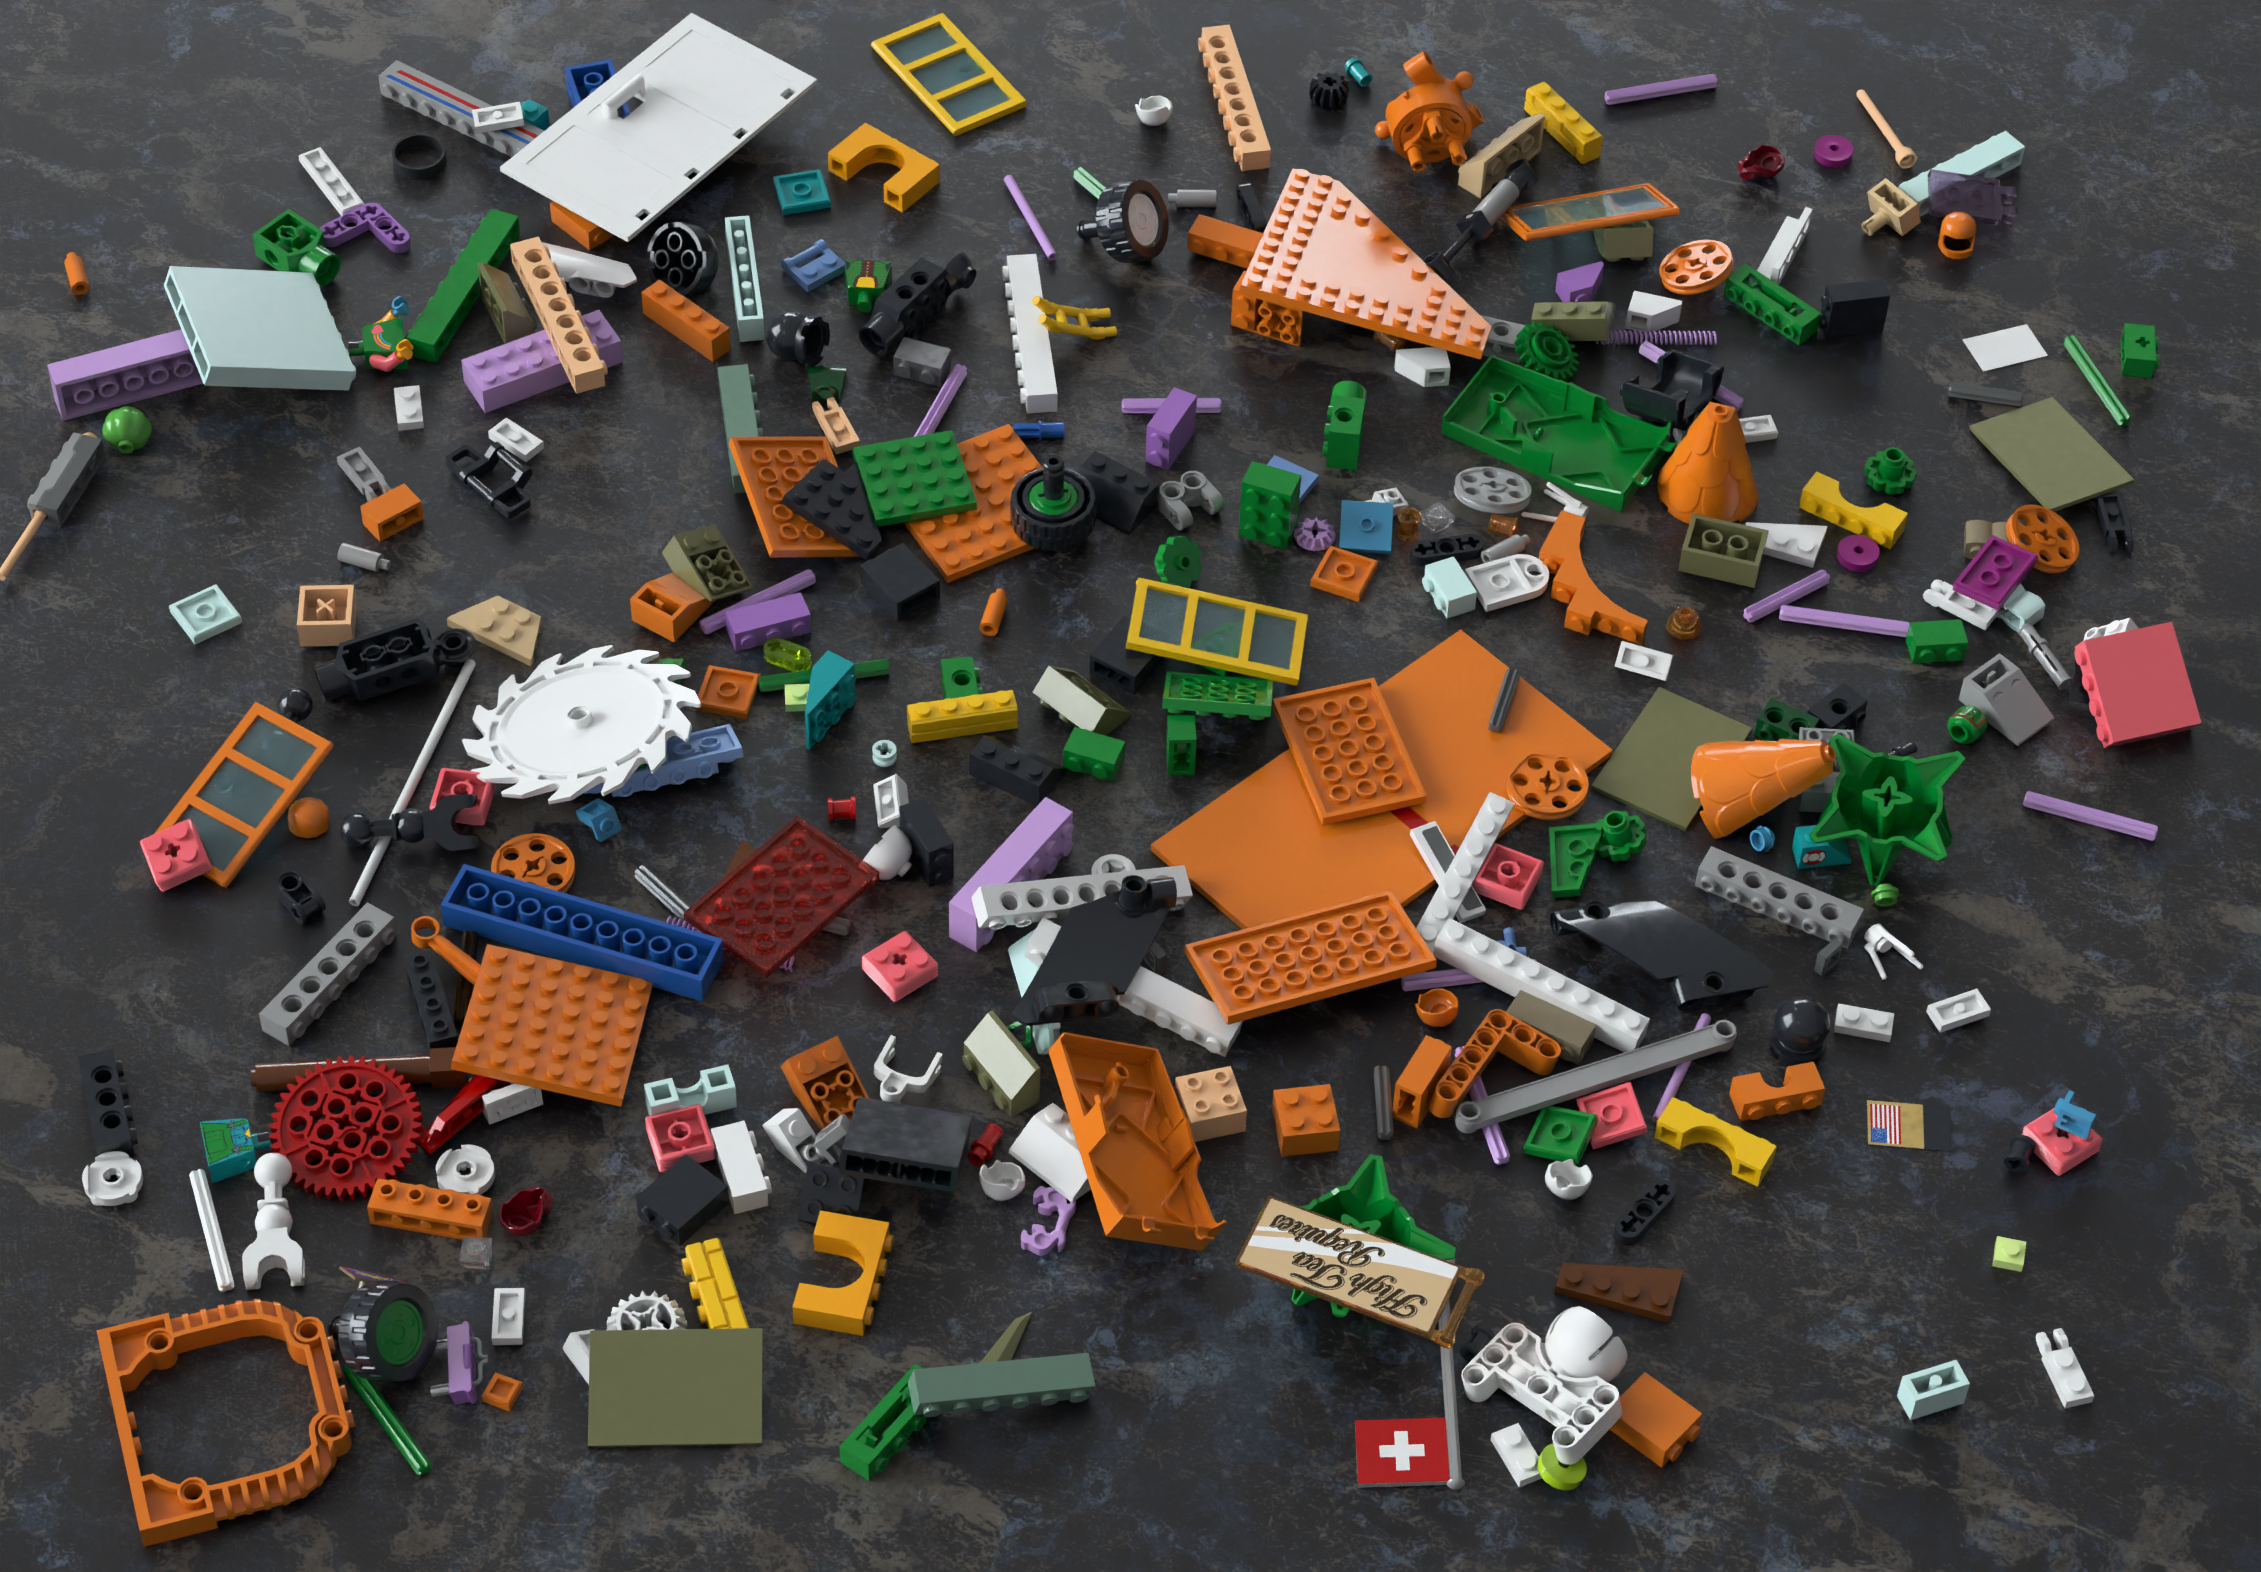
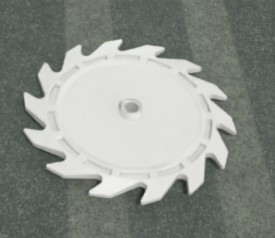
M613 645L590 649L564 665H560L563 656L559 653L541 662L524 683L517 684L515 675H511L499 687L498 704L495 709L486 710L481 705L476 706L472 719L484 737L480 740L463 739L462 742L468 756L488 763L490 766L472 769L471 771L480 772L477 778L485 783L489 781L491 783L516 784L502 791V797L524 799L557 790L548 799L549 804L573 800L600 783H604L601 794L605 796L623 787L641 764H649L651 773H655L666 761L667 740L670 737L677 736L685 742L689 741L692 725L680 711V708L684 706L700 708L701 702L694 690L672 681L689 678L691 674L678 665L646 664L659 657V652L636 650L606 658L614 650Z

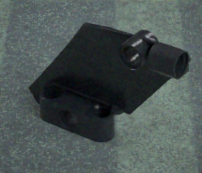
M1129 875L1123 878L1121 890L1071 907L1041 966L1011 1014V1018L1024 1026L1106 1018L1114 1015L1120 1007L1116 995L1125 994L1149 952L1170 908H1175L1177 888L1174 878L1148 879L1145 881L1141 876Z
M1591 900L1583 907L1554 911L1550 914V926L1555 936L1580 932L1621 955L1657 980L1670 982L1673 997L1680 1011L1745 1000L1751 997L1756 989L1768 988L1775 972L1708 927L1656 901L1604 904L1598 900Z

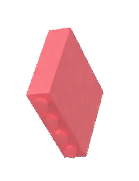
M2172 622L2088 639L2075 646V660L2081 667L2083 674L2082 684L2088 692L2090 712L2095 716L2097 736L2104 748L2190 730L2201 724Z

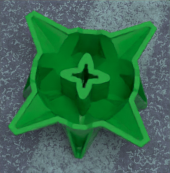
M1839 733L1829 738L1836 754L1835 760L1840 773L1819 817L1818 825L1809 834L1810 839L1814 843L1847 838L1854 839L1859 844L1869 883L1874 886H1878L1883 882L1904 848L1909 847L1937 862L1945 860L1947 858L1945 848L1952 845L1953 837L1943 800L1942 788L1965 761V757L1959 751L1915 759L1910 756L1888 755L1884 752L1873 753Z
M1370 1154L1347 1185L1336 1187L1320 1198L1313 1199L1309 1205L1293 1206L1440 1261L1451 1260L1455 1257L1456 1248L1416 1227L1414 1219L1403 1208L1399 1200L1390 1194L1382 1156ZM1262 1209L1260 1219L1262 1218L1266 1209ZM1294 1286L1291 1300L1297 1306H1304L1322 1296ZM1330 1300L1334 1316L1345 1317L1351 1310L1349 1306ZM1382 1319L1386 1324H1393L1392 1322Z

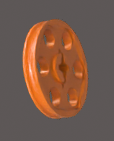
M1697 240L1672 250L1662 260L1659 273L1663 285L1669 291L1683 295L1698 294L1711 290L1724 282L1733 270L1734 261L1730 249L1724 243L1715 240ZM1715 250L1712 253L1705 254L1708 251ZM1690 254L1688 257L1681 258L1684 255ZM1725 261L1723 264L1716 265L1719 262ZM1677 269L1675 272L1668 273L1670 270ZM1712 276L1710 279L1702 280L1705 277ZM1688 280L1683 284H1678L1681 281Z
M2024 505L2019 507L2007 521L2006 534L2009 543L2038 555V562L2034 565V568L2046 573H2061L2066 571L2078 558L2079 543L2074 531L2062 517L2050 509L2039 505ZM2037 516L2041 517L2045 523H2042ZM2018 519L2023 520L2027 526L2021 524ZM2057 533L2062 534L2066 540L2060 538ZM2020 538L2024 539L2028 545L2022 543ZM2059 552L2063 553L2067 559L2061 557ZM2040 554L2043 555V556H2045V557L2047 558L2048 562L2044 561V560L2040 557Z
M1542 750L1527 753L1511 765L1507 776L1506 791L1510 801L1515 803L1514 806L1522 813L1541 820H1559L1569 817L1581 809L1587 798L1589 782L1585 770L1576 760L1556 751ZM1535 762L1539 763L1542 768L1536 770L1528 765ZM1563 765L1569 768V771L1559 772L1555 767ZM1547 776H1549L1550 787L1548 789V795L1545 794V783ZM1516 779H1523L1527 782V784L1524 786L1516 785L1513 781ZM1569 785H1578L1581 790L1574 792L1567 787ZM1534 798L1539 801V804L1530 805L1525 800ZM1555 801H1562L1567 806L1564 808H1557L1552 803Z
M524 834L508 840L496 851L491 863V872L500 875L509 874L514 876V879L566 893L575 878V861L571 850L561 840L546 834ZM535 844H540L545 847L542 851L535 852L530 849ZM509 853L519 855L516 860L512 861L504 858ZM556 857H564L566 859L563 864L552 862ZM553 878H558L563 881L560 885L552 886L548 884V881Z

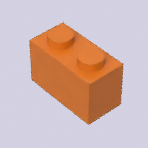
M405 483L360 506L363 525L380 542L424 519L422 501Z

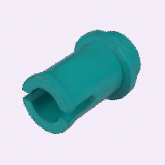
M1351 58L1346 62V73L1352 75L1360 86L1365 87L1371 83L1373 77L1362 66L1360 59Z

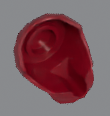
M1762 144L1756 149L1750 150L1748 156L1738 161L1739 175L1745 181L1756 179L1759 176L1763 178L1774 177L1783 170L1785 157L1781 155L1778 149Z
M531 1187L527 1190H520L506 1203L501 1204L499 1211L500 1223L511 1234L517 1236L529 1235L540 1227L543 1215L551 1211L553 1199L545 1188Z

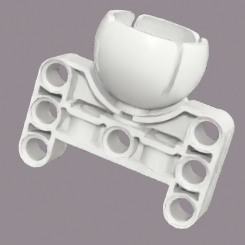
M1580 1306L1571 1307L1564 1310L1554 1319L1548 1329L1545 1343H1542L1539 1336L1520 1323L1506 1325L1465 1366L1461 1377L1466 1396L1471 1401H1485L1500 1388L1556 1426L1557 1428L1552 1435L1556 1457L1561 1463L1571 1465L1578 1462L1622 1415V1405L1618 1389L1609 1384V1382L1616 1378L1625 1366L1627 1351L1619 1337H1613L1601 1351L1598 1350L1612 1335V1328L1590 1310Z

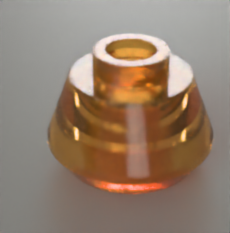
M1679 607L1667 619L1666 629L1674 638L1686 641L1697 637L1701 633L1702 624L1694 609Z

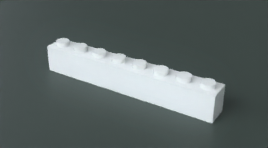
M1036 254L1007 256V266H1002L1003 281H1008V283H1005V296L1010 298V300H1007L1008 315H1013V318H1010V331L1016 334L1012 335L1013 350H1018V353H1015L1016 368L1021 369L1017 372L1018 385H1023V388H1020L1021 404L1026 403L1027 413L1057 412L1058 393L1049 334L1045 326L1038 322L1039 316L1045 313L1032 304V299L1035 296L1043 298Z
M1042 918L1028 940L1024 957L1036 965H1041L1061 926ZM1140 966L1125 994L1116 995L1119 1005L1129 1009L1132 1013L1141 1015L1155 1022L1158 1026L1167 1028L1181 1035L1184 1039L1193 1041L1210 1052L1217 1053L1223 1057L1226 1056L1234 1043L1243 1022L1240 1021L1227 1025L1214 1002Z
M1451 918L1447 920L1436 938L1433 951L1434 957L1513 997H1516L1519 991L1522 990L1596 1024L1594 1038L1624 1053L1638 1049L1646 1035L1650 1021L1649 1018Z

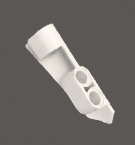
M542 242L543 246L547 245L549 248L551 262L555 261L557 264L559 278L563 277L564 281L569 282V286L578 293L608 298L614 294L616 287L625 288L637 282L634 272L626 263Z

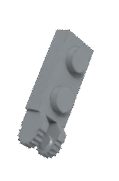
M360 447L337 457L338 465L363 495L365 494L368 501L378 497L373 491L377 488L380 489L382 494L391 490L385 481V477Z

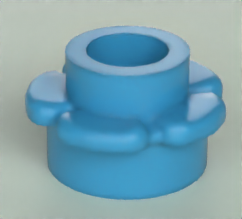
M1758 826L1750 834L1751 845L1756 851L1764 850L1768 852L1774 846L1775 835L1768 827Z

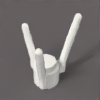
M1547 483V487L1554 492L1545 489L1544 493L1565 505L1563 511L1586 518L1589 510L1588 506L1583 505L1581 501L1574 499L1552 483ZM1521 513L1523 517L1554 523L1558 518L1536 513Z
M1875 924L1866 931L1864 939L1868 943L1864 948L1870 954L1883 980L1887 976L1876 951L1884 953L1893 947L1917 968H1923V964L1914 957V952L1892 936L1881 924Z

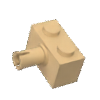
M1885 178L1867 192L1870 211L1874 215L1861 223V226L1869 236L1873 235L1874 232L1885 224L1903 236L1921 222L1918 203Z

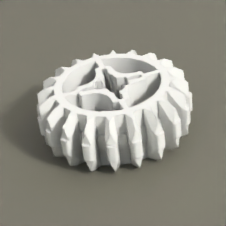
M642 1290L640 1297L630 1294L628 1302L620 1299L619 1307H612L611 1316L607 1319V1330H664L666 1328L660 1323L661 1320L669 1324V1329H687V1320H685L682 1308H678L676 1300L669 1301V1297L666 1294L658 1298V1294L655 1291L651 1296H646Z

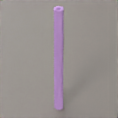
M1005 176V184L1046 256L1051 261L1055 260L1057 253L1013 176Z
M1705 1013L1701 1014L1694 1030L1709 1026L1711 1016ZM1692 1060L1676 1066L1652 1117L1654 1123L1657 1124L1672 1097H1675Z

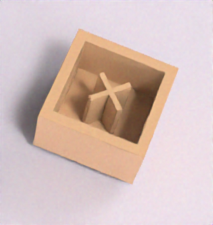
M354 585L300 586L297 618L300 647L339 646L340 643L355 638L357 603Z
M1231 1066L1175 1078V1094L1181 1108L1184 1110L1186 1118L1189 1119L1194 1142L1246 1131L1247 1109Z

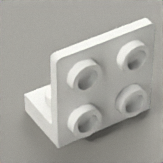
M510 1082L511 1085L495 1089L483 1095V1113L489 1125L543 1105L541 1089Z

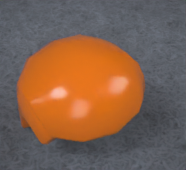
M313 797L296 800L294 804H291L288 812L289 830L297 837L307 839L318 837L325 833L329 828L330 818L327 805L322 800Z
M1439 988L1431 989L1425 994H1420L1418 1003H1415L1417 1014L1423 1023L1432 1027H1444L1449 1025L1457 1016L1459 1001L1452 992Z

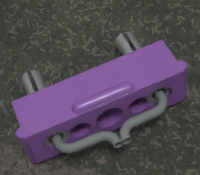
M464 1321L459 1325L448 1326L447 1339L437 1340L434 1350L435 1352L448 1349L449 1383L431 1386V1395L434 1397L450 1394L454 1404L476 1403V1385L481 1383L483 1379L482 1367L488 1363V1355L482 1354L481 1340L474 1337L470 1324ZM475 1342L477 1343V1354H478V1357H479L480 1359H483V1360L478 1364V1379H477V1380H476V1365H475Z

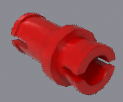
M988 1124L981 1137L972 1143L971 1151L967 1155L970 1163L980 1167L985 1163V1160L991 1158L993 1148L1003 1136V1130L998 1125Z

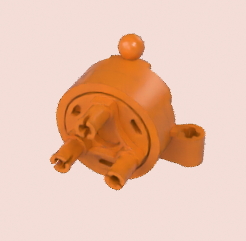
M1423 51L1403 63L1407 75L1416 86L1388 103L1385 114L1386 121H1380L1375 127V134L1378 138L1384 140L1392 138L1395 150L1403 158L1409 160L1411 169L1416 173L1425 170V163L1438 162L1450 156L1454 165L1464 164L1465 160H1467V155L1463 146L1469 140L1472 130L1484 123L1483 115L1475 104L1467 103L1462 93V90L1470 89L1473 85L1474 78L1472 74L1462 71L1456 75L1455 80L1445 79L1435 67L1428 53Z

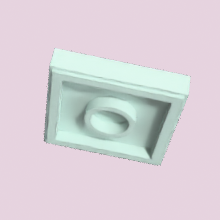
M217 584L169 605L171 614L194 644L242 623L240 614Z

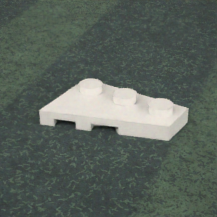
M1746 522L1747 526L1769 530L1765 555L1811 568L1814 567L1828 527Z

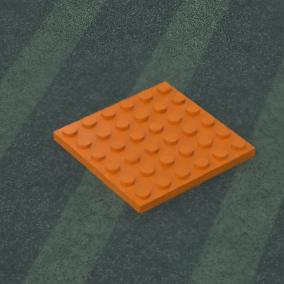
M1009 424L957 444L977 501L976 510L903 522L947 583L1035 548L1022 541L1014 532L1010 519V499L1015 484L1024 475L1043 467Z
M487 944L454 1052L451 1069L621 1107L653 983L637 977Z

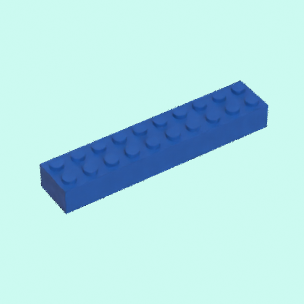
M463 864L441 903L443 926L463 932L466 930L475 931L477 936L565 962L641 978L653 983L652 987L702 1002L724 961L723 939L466 864Z

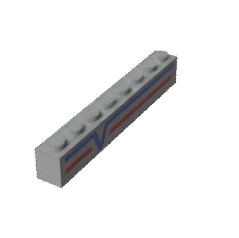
M398 60L379 75L380 91L385 97L393 99L406 107L422 113L424 116H428L511 157L544 132V130L524 121V126L476 134L472 110L492 107V105Z

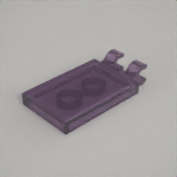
M1933 169L1929 171V215L1946 217L1952 212H1964L1969 214L1975 222L1999 225L2001 221L2006 225H2012L2013 217H2018V209L2016 207L2002 206V203L2006 205L2012 204V197H2017L2016 187L2000 186L1999 179Z

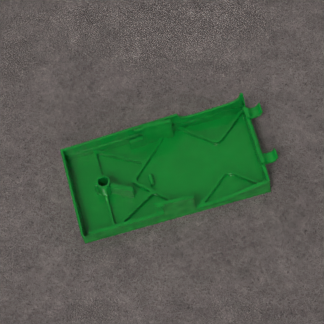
M1493 355L1487 359L1444 413L1441 434L1620 513L1641 486L1647 485L1653 476L1650 473L1665 453L1671 452L1678 443L1677 440L1675 443L1669 442L1672 422H1668L1665 427H1658L1613 410L1605 397L1586 391L1571 382L1567 383Z

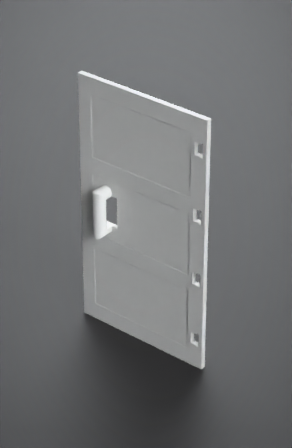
M691 13L500 167V172L629 242L817 84V79ZM788 92L793 94L787 100L784 98ZM633 96L644 102L624 119L618 116L617 109ZM741 132L745 133L740 139L736 137ZM691 173H697V175L694 178H688V176ZM643 213L648 214V216L645 219H639V217Z

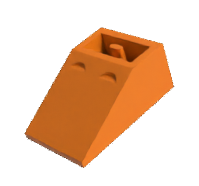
M1244 270L1233 288L1231 325L1300 347L1304 311L1239 294L1240 285L1246 273Z
M672 572L645 583L630 598L632 621L675 642L714 601L710 602Z
M838 1036L787 1059L780 1066L794 1094L820 1130L824 1129L843 1113L851 1121L858 1097L869 1099Z

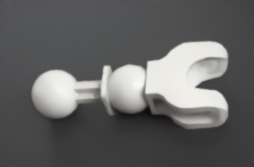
M268 1153L259 1158L254 1168L255 1179L264 1188L265 1200L257 1202L259 1210L255 1219L257 1238L246 1248L242 1256L243 1278L246 1290L259 1289L262 1276L273 1268L284 1269L288 1272L291 1286L305 1285L303 1251L299 1244L289 1237L293 1220L288 1201L282 1198V1188L291 1179L292 1166L284 1155Z

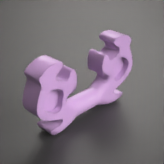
M1040 1186L1033 1194V1204L1036 1205L1039 1202H1043L1038 1205V1212L1042 1215H1051L1053 1211H1058V1221L1055 1230L1051 1233H1047L1045 1226L1039 1224L1032 1225V1235H1028L1027 1231L1023 1230L1021 1233V1247L1023 1250H1029L1036 1255L1044 1256L1051 1252L1055 1245H1058V1252H1062L1064 1249L1068 1224L1076 1211V1200L1067 1204L1066 1198L1053 1187L1045 1188Z

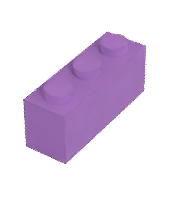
M801 592L725 612L726 630L736 652L811 632V614Z

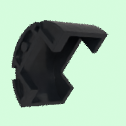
M1670 349L1660 356L1656 362V370H1658L1656 381L1647 387L1639 385L1640 375L1634 374L1622 383L1620 395L1623 396L1624 406L1630 414L1664 425L1672 422L1671 427L1686 431L1694 419L1708 405L1709 401L1712 400V396H1717L1723 377L1724 366Z

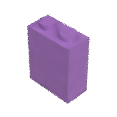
M1175 387L1147 425L1145 462L1169 470L1195 433L1197 395Z

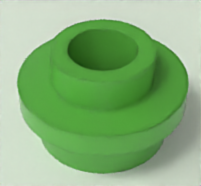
M1880 884L1871 892L1872 899L1880 907L1896 904L1897 897L1899 896L1898 888L1893 887L1891 884Z

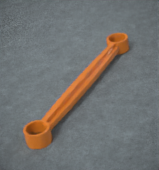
M429 916L415 919L411 926V939L414 945L422 949L432 948L475 986L481 965L440 934V926L436 919ZM422 928H430L435 931L429 937H422L416 934Z

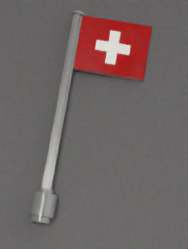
M1455 1257L1454 1259L1442 1262L1455 1266ZM1456 1276L1451 1286L1456 1283ZM1449 1291L1438 1313L1445 1418L1356 1420L1355 1439L1358 1488L1447 1485L1450 1489L1458 1490L1465 1485L1461 1474Z

